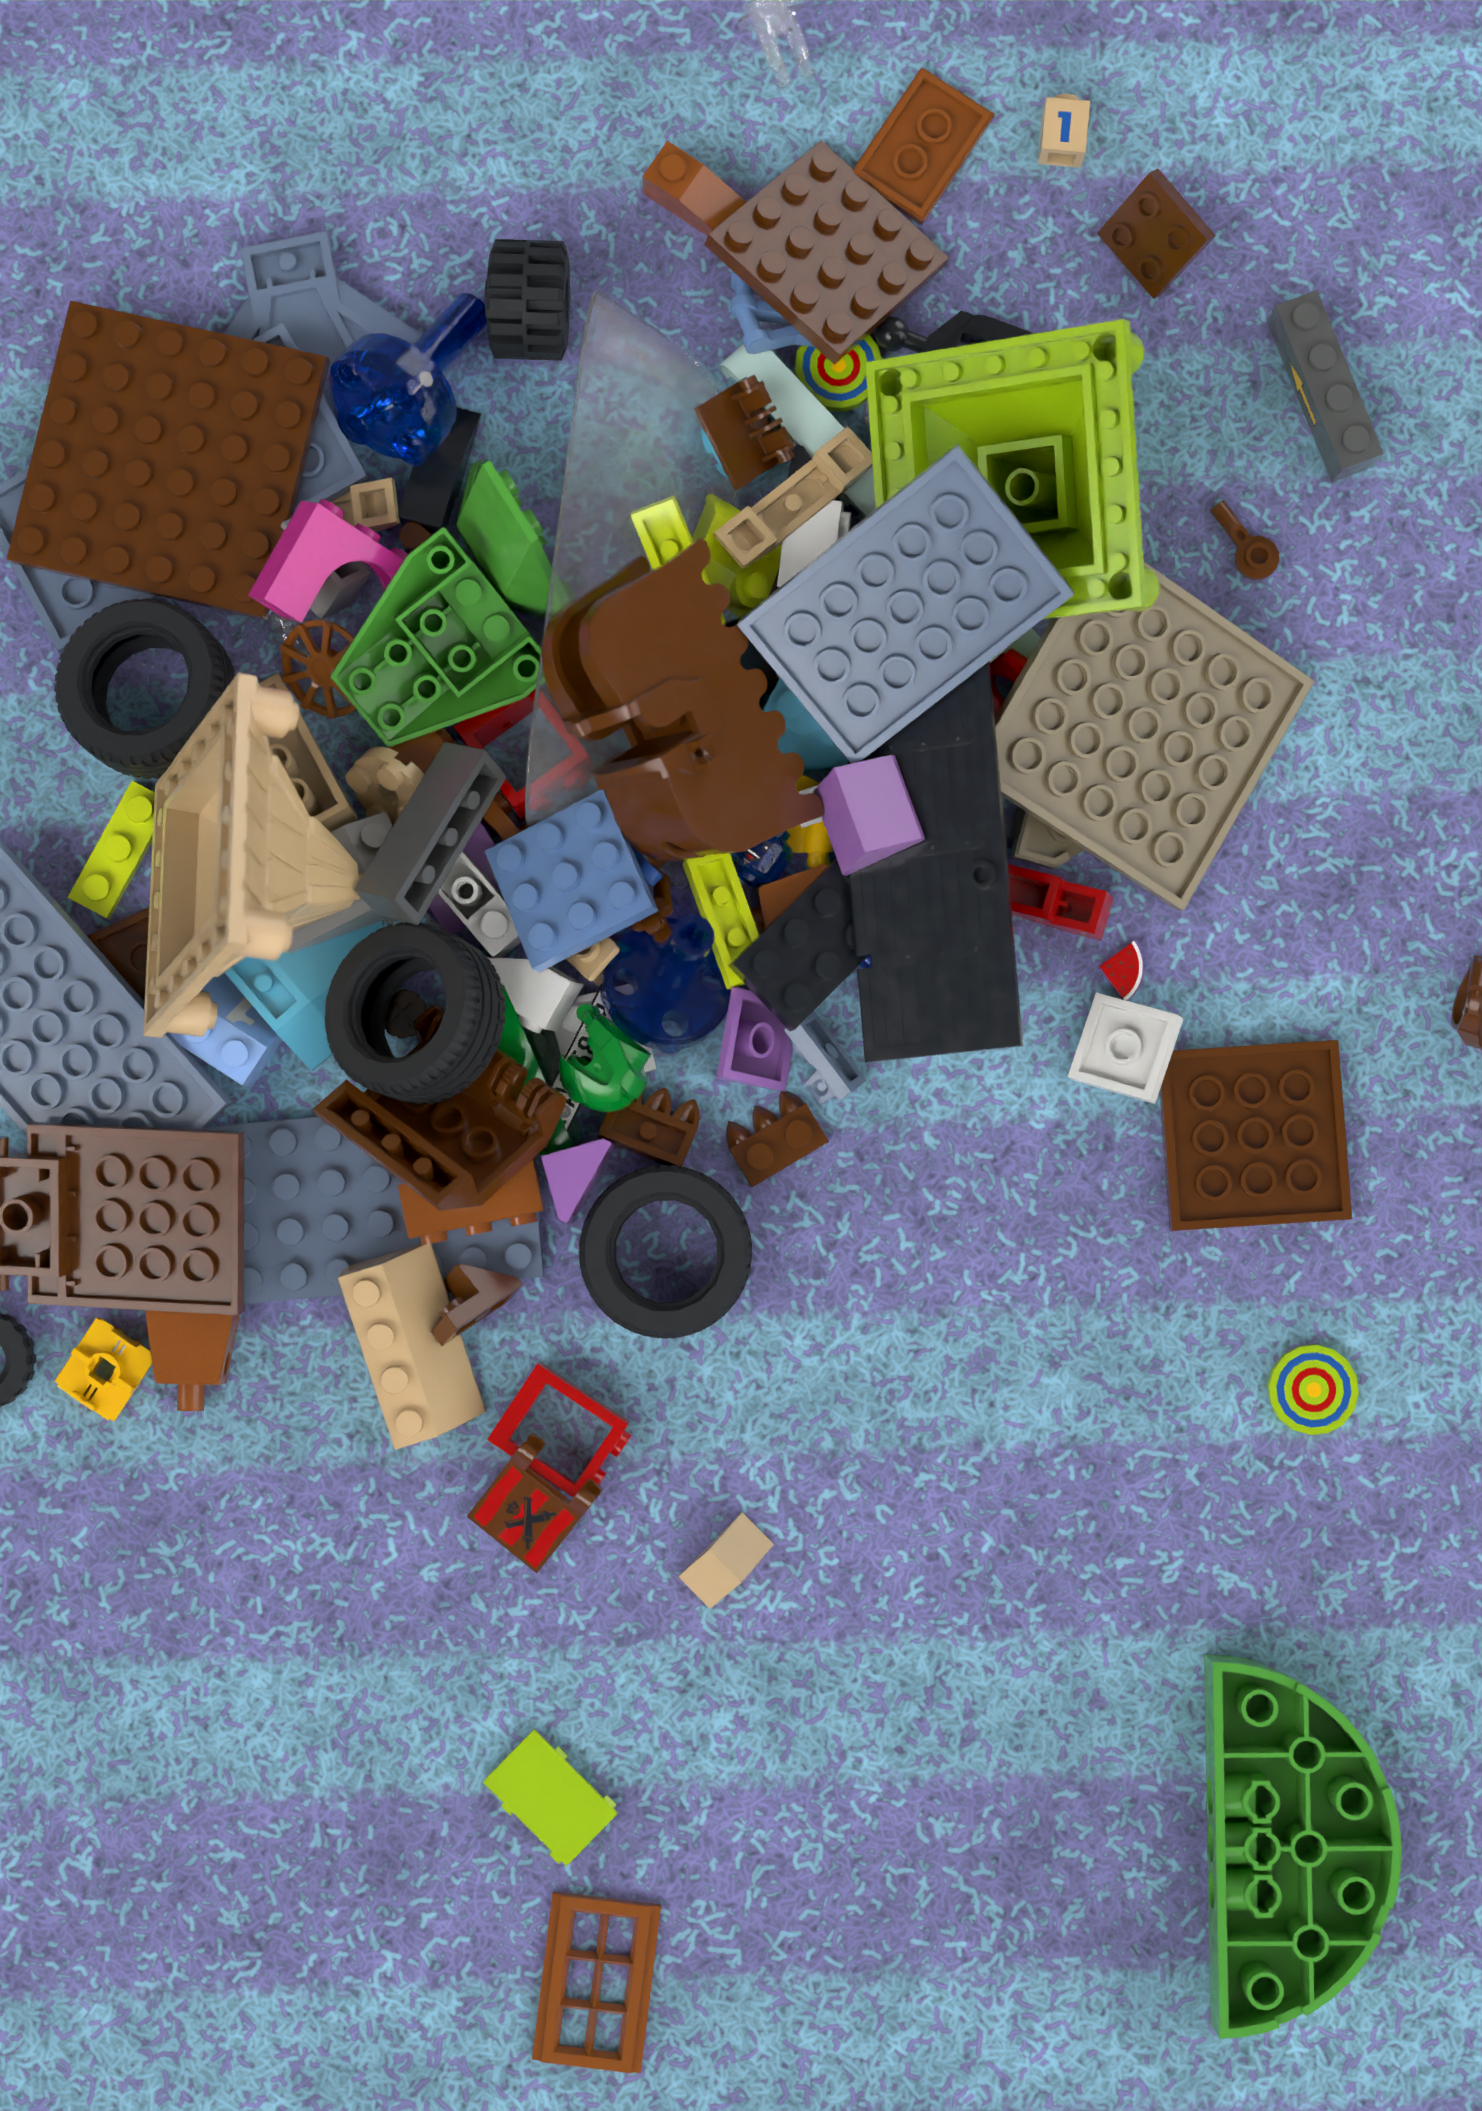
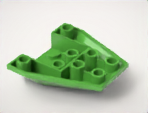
M477 460L471 464L456 523L459 533L488 581L511 610L551 619L554 613L573 601L574 597L564 581H558L542 547L547 544L542 535L543 529L530 508L523 512L521 511L520 507L523 504L518 496L519 491L506 469L498 473L490 460Z
M444 526L407 555L330 675L331 679L388 748L519 701L546 681L543 674L541 647Z

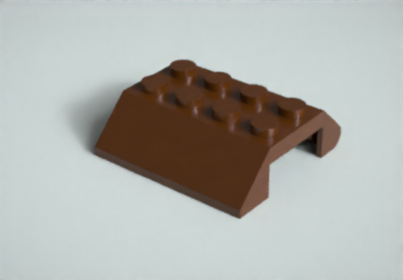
M438 1004L432 1005L413 1021L419 1044L406 1056H410L426 1046L439 1030L445 1012L443 1007ZM498 1048L490 1064L476 1081H473L469 1087L464 1088L459 1094H455L448 1099L445 1098L443 1101L430 1104L403 1102L370 1089L362 1092L346 1079L317 1104L313 1110L323 1121L440 1211L482 1206L548 1145L565 1108L566 1097L553 1087L547 1085L539 1077L532 1078L525 1084L524 1081L527 1079L528 1070Z

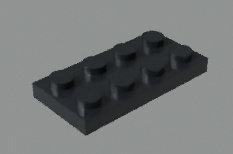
M837 858L728 965L789 1031L795 1030L869 956H856L849 875H842Z

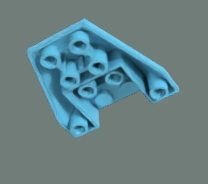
M389 918L293 953H289V951L286 953L281 952V955L275 961L246 957L226 971L225 974L275 1033L311 1071H314L333 1055L329 1048L325 1031V1004L331 980L341 961L355 945L372 932L374 933L380 928H385L390 924L394 925L402 921Z

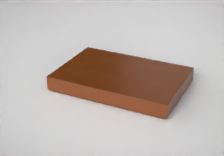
M921 67L854 166L853 173L869 183L896 209L923 225L994 119L995 114Z

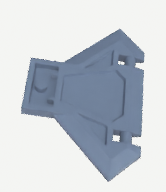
M327 231L240 248L249 297L224 334L253 340L283 322L300 351L324 355L330 360L323 395L333 412L374 404L372 390L389 387L392 400L408 396L418 381L420 373L425 370L439 349V346L338 279L330 236ZM383 361L385 369L373 372L368 371L367 364Z

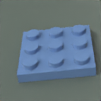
M605 790L597 791L485 850L531 968L538 973L658 911L632 847L615 820Z

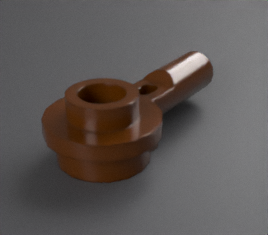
M1224 500L1218 503L1210 512L1237 547L1234 557L1238 572L1251 580H1263L1270 577L1277 569L1279 563V551L1276 545L1266 537L1251 536Z

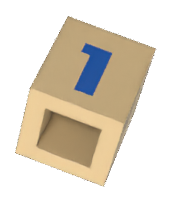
M1059 94L1054 96V98L1046 97L1041 118L1037 164L1081 168L1086 153L1090 101L1080 100L1079 97L1072 94Z

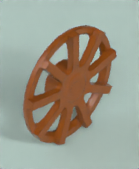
M314 619L296 626L281 645L280 651L282 652V669L284 673L282 680L283 683L288 684L295 697L302 702L300 706L303 709H310L317 714L329 717V719H335L355 711L356 708L330 677L349 647L347 645L340 652L331 649L333 631L340 633L350 644L355 637L336 623ZM323 627L321 650L316 647L309 628ZM299 635L310 656L293 647ZM291 657L305 664L307 669L293 672ZM304 678L312 680L306 694L297 683V680ZM320 687L323 689L326 707L313 701ZM333 687L347 700L349 705L341 708L336 707Z

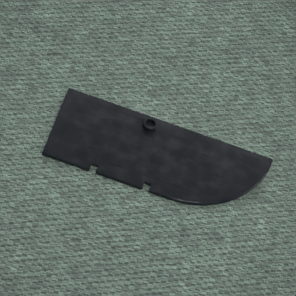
M989 661L862 760L866 761L888 755L895 756L925 840L849 874L856 956L871 955L872 968L857 969L865 1063L1023 1046Z

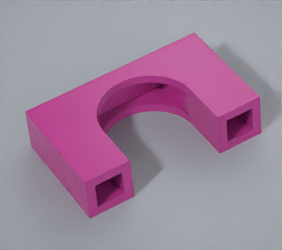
M320 499L318 503L301 501L248 596L284 619L302 623L323 583L338 567L353 561L364 563L376 574L381 582L383 591H385L408 554L395 547L389 551L378 543L381 538L379 534L359 523L353 527L342 519L344 511L324 499Z

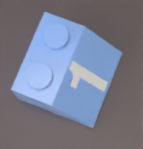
M223 973L219 977H212L201 990L209 992L211 1002L217 1003L218 1013L214 1028L207 1029L202 1037L170 1034L180 1046L242 1086L251 1088L282 1042V1039L229 977Z

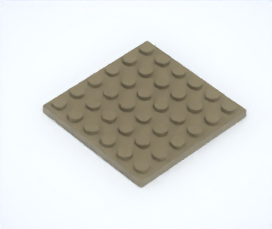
M1144 562V566L1155 573L1160 586L1159 595L1155 603L1147 610L1141 612L1120 610L1052 618L995 716L1001 796L1175 910L1184 911L1315 681Z

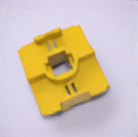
M97 1317L78 1346L71 1351V1357L54 1382L58 1384L57 1387L92 1411H96V1413L108 1421L110 1419L115 1421L152 1365L151 1351L142 1346L143 1344L139 1341L133 1340L124 1334V1331L115 1328L104 1319ZM104 1359L116 1366L113 1375L108 1381L98 1376L95 1372Z

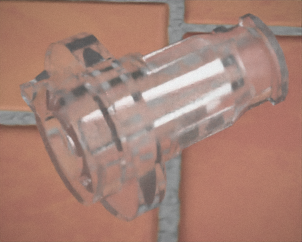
M750 0L743 5L746 14L737 20V24L741 33L755 31L767 65L777 79L778 84L775 85L777 91L788 89L789 85L792 84L776 39L782 36H786L802 81L805 82L817 76L816 69H812L809 62L808 47L795 15L796 12L806 6L805 0Z

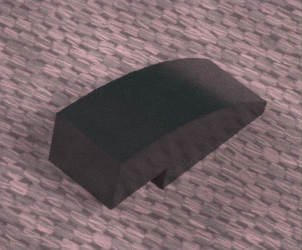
M438 403L422 440L398 513L402 526L410 522L417 523L432 534L443 526L447 529L455 498L459 496L481 413Z

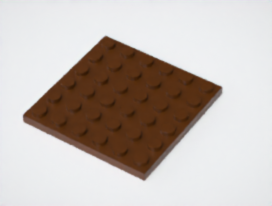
M70 301L6 559L13 564L267 621L270 609L249 597L248 594L284 532V529L281 527L282 522L293 516L330 360L324 355Z

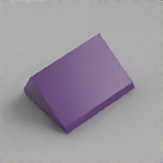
M894 755L835 767L813 791V794L820 798L825 808L822 819L842 875L847 876L925 840Z
M736 987L731 989L716 1078L719 1081L785 1092L793 1050L790 1044V1037L784 1031L786 1027L752 991Z
M603 1138L541 1156L559 1220L566 1224L573 1223L615 1148L614 1144Z

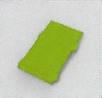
M534 1728L483 1780V1783L503 1802L501 1807L509 1815L514 1813L551 1850L549 1855L558 1864L563 1862L568 1866L618 1814L614 1809L616 1803L608 1795L603 1798L566 1760L568 1755L559 1746L555 1749Z

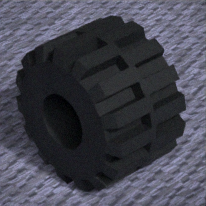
M495 239L489 255L485 283V317L487 319L488 341L494 359L562 361L568 345L570 322V265L564 241Z

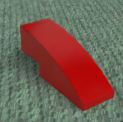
M1007 864L1012 916L1083 937L1102 940L1114 900L1107 891L1067 882L1059 876Z

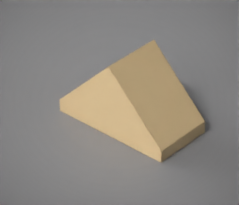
M741 1512L678 1577L711 1609L743 1582L774 1544Z

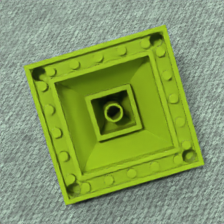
M1119 319L865 362L875 508L877 509L958 443L1074 591L1072 597L1044 619L1120 610L1134 612L1147 610L1155 603L1159 595L1160 586L1155 573L1144 566L1142 551V526L1139 507L1140 495L1131 378L1132 374L1139 369L1144 359V346L1138 335L1131 332L1130 321Z

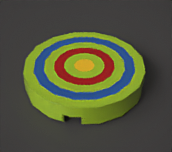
M868 335L834 365L816 347L800 345L796 354L795 376L828 411L845 412L859 408L868 399L865 362L882 360L879 347L872 337Z
M1316 1344L1298 1346L1282 1354L1272 1366L1266 1384L1269 1403L1277 1419L1291 1430L1308 1435L1326 1434L1344 1425L1354 1412L1359 1396L1357 1376L1349 1361L1334 1349Z

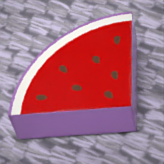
M1135 940L1098 967L1119 998L1126 1001L1137 991L1144 971L1142 953Z

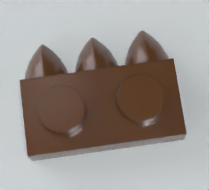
M667 1088L654 1092L645 1101L644 1105L641 1104L643 1097L641 1094L628 1107L606 1113L598 1132V1139L604 1138L618 1147L663 1165L682 1167L696 1135L700 1120L699 1108L694 1099L683 1103L670 1116L671 1099Z
M780 1092L779 1111L782 1117L780 1119L768 1109L754 1106L752 1121L755 1134L753 1135L742 1125L728 1121L726 1139L729 1150L751 1187L756 1186L829 1142L808 1105L791 1092Z

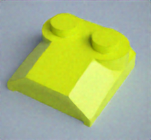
M707 494L706 504L692 540L695 541L702 538L707 542L711 558L710 563L704 569L710 584L719 583L725 586L730 597L729 606L726 609L737 617L744 616L769 596L779 571L782 544L755 563L742 569L713 536L716 530L737 515L740 510L714 494Z

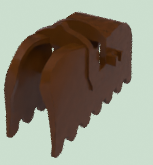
M702 538L693 541L683 551L652 571L646 558L643 556L636 557L609 579L554 613L543 638V674L549 693L563 717L562 722L567 733L577 735V737L591 742L605 739L623 728L631 746L604 759V763L591 770V773L599 791L605 790L615 820L626 840L637 852L657 862L683 861L705 857L706 855L745 852L790 828L823 816L825 811L822 801L816 794L808 793L801 795L797 791L796 783L802 776L805 767L801 756L795 752L784 754L778 749V740L785 733L786 729L785 718L776 710L764 712L759 706V699L767 689L766 676L757 668L746 670L741 666L740 658L748 648L749 640L738 626L728 628L722 623L721 615L729 606V592L725 586L719 583L708 585L704 582L702 572L710 563L711 554L707 542Z

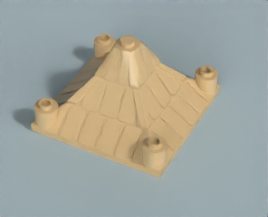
M237 673L174 758L170 767L155 784L143 1036L162 1038L166 1032L197 1037L204 1036L207 1029L214 1028L218 1013L217 1003L211 1002L210 993L201 991L212 977L221 976L246 957L277 960L281 952L286 953L289 950L292 941V931L349 908L354 900L360 899L359 894L354 889L363 874L358 873L356 861L331 832L315 817L308 814L279 757L272 755L269 736L283 738L288 730L293 731L299 717V705L297 702H293L292 694L289 691L259 686L257 676Z

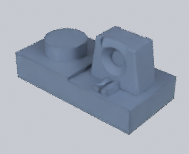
M814 1011L795 1030L789 1031L787 1028L784 1029L790 1037V1044L793 1050L816 1068V1071L805 1082V1085L820 1104L835 1096L841 1100L867 1081Z

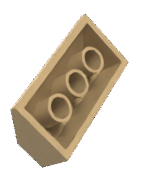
M419 1244L345 1267L338 1276V1280L394 1449L438 1437L485 1413V1405L462 1335L460 1334L444 1346H441L431 1333L442 1319L439 1312L451 1302L432 1244L423 1246Z

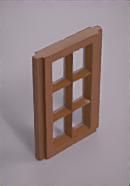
M553 1891L532 2060L624 2073H641L661 1904ZM575 1912L600 1915L596 1952L571 1949ZM609 1916L634 1919L630 1956L605 1953ZM570 1959L594 1962L590 2000L565 1997ZM604 1963L628 1966L624 2005L599 2002ZM564 2008L588 2010L584 2048L559 2045ZM598 2012L622 2015L618 2052L593 2049Z

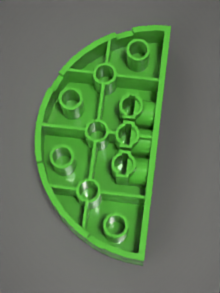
M1204 1654L1210 2024L1219 2039L1266 2033L1280 2028V2024L1289 2022L1302 2014L1307 2016L1333 1999L1353 1980L1379 1944L1382 1937L1380 1934L1387 1920L1390 1909L1393 1910L1401 1874L1402 1846L1395 1800L1378 1764V1760L1360 1732L1339 1710L1298 1679L1274 1667L1250 1659L1229 1655Z

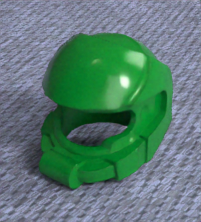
M591 1004L580 1005L577 1008L576 1015L586 1025V1031L589 1035L587 1043L593 1051V1059L589 1062L572 1053L570 1056L561 1054L559 1073L562 1087L569 1098L575 1103H581L595 1111L614 1112L622 1110L633 1104L635 1099H638L643 1093L648 1082L644 1066L651 1053L636 1043L612 1020L602 1015L597 1006Z

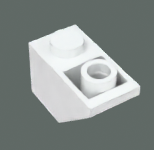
M831 501L782 541L777 587H781L850 531L851 513L844 512V503L842 501Z

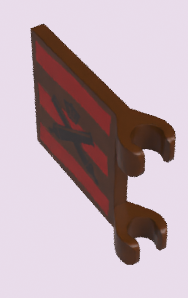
M531 1433L467 1517L534 1572L538 1573L603 1489L596 1482L588 1479L570 1501L528 1467L546 1445L540 1437Z

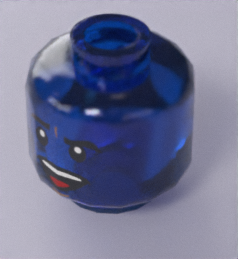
M784 831L745 852L730 853L738 878L755 889L760 884L765 885L778 880L794 856L792 847L787 843L791 835Z

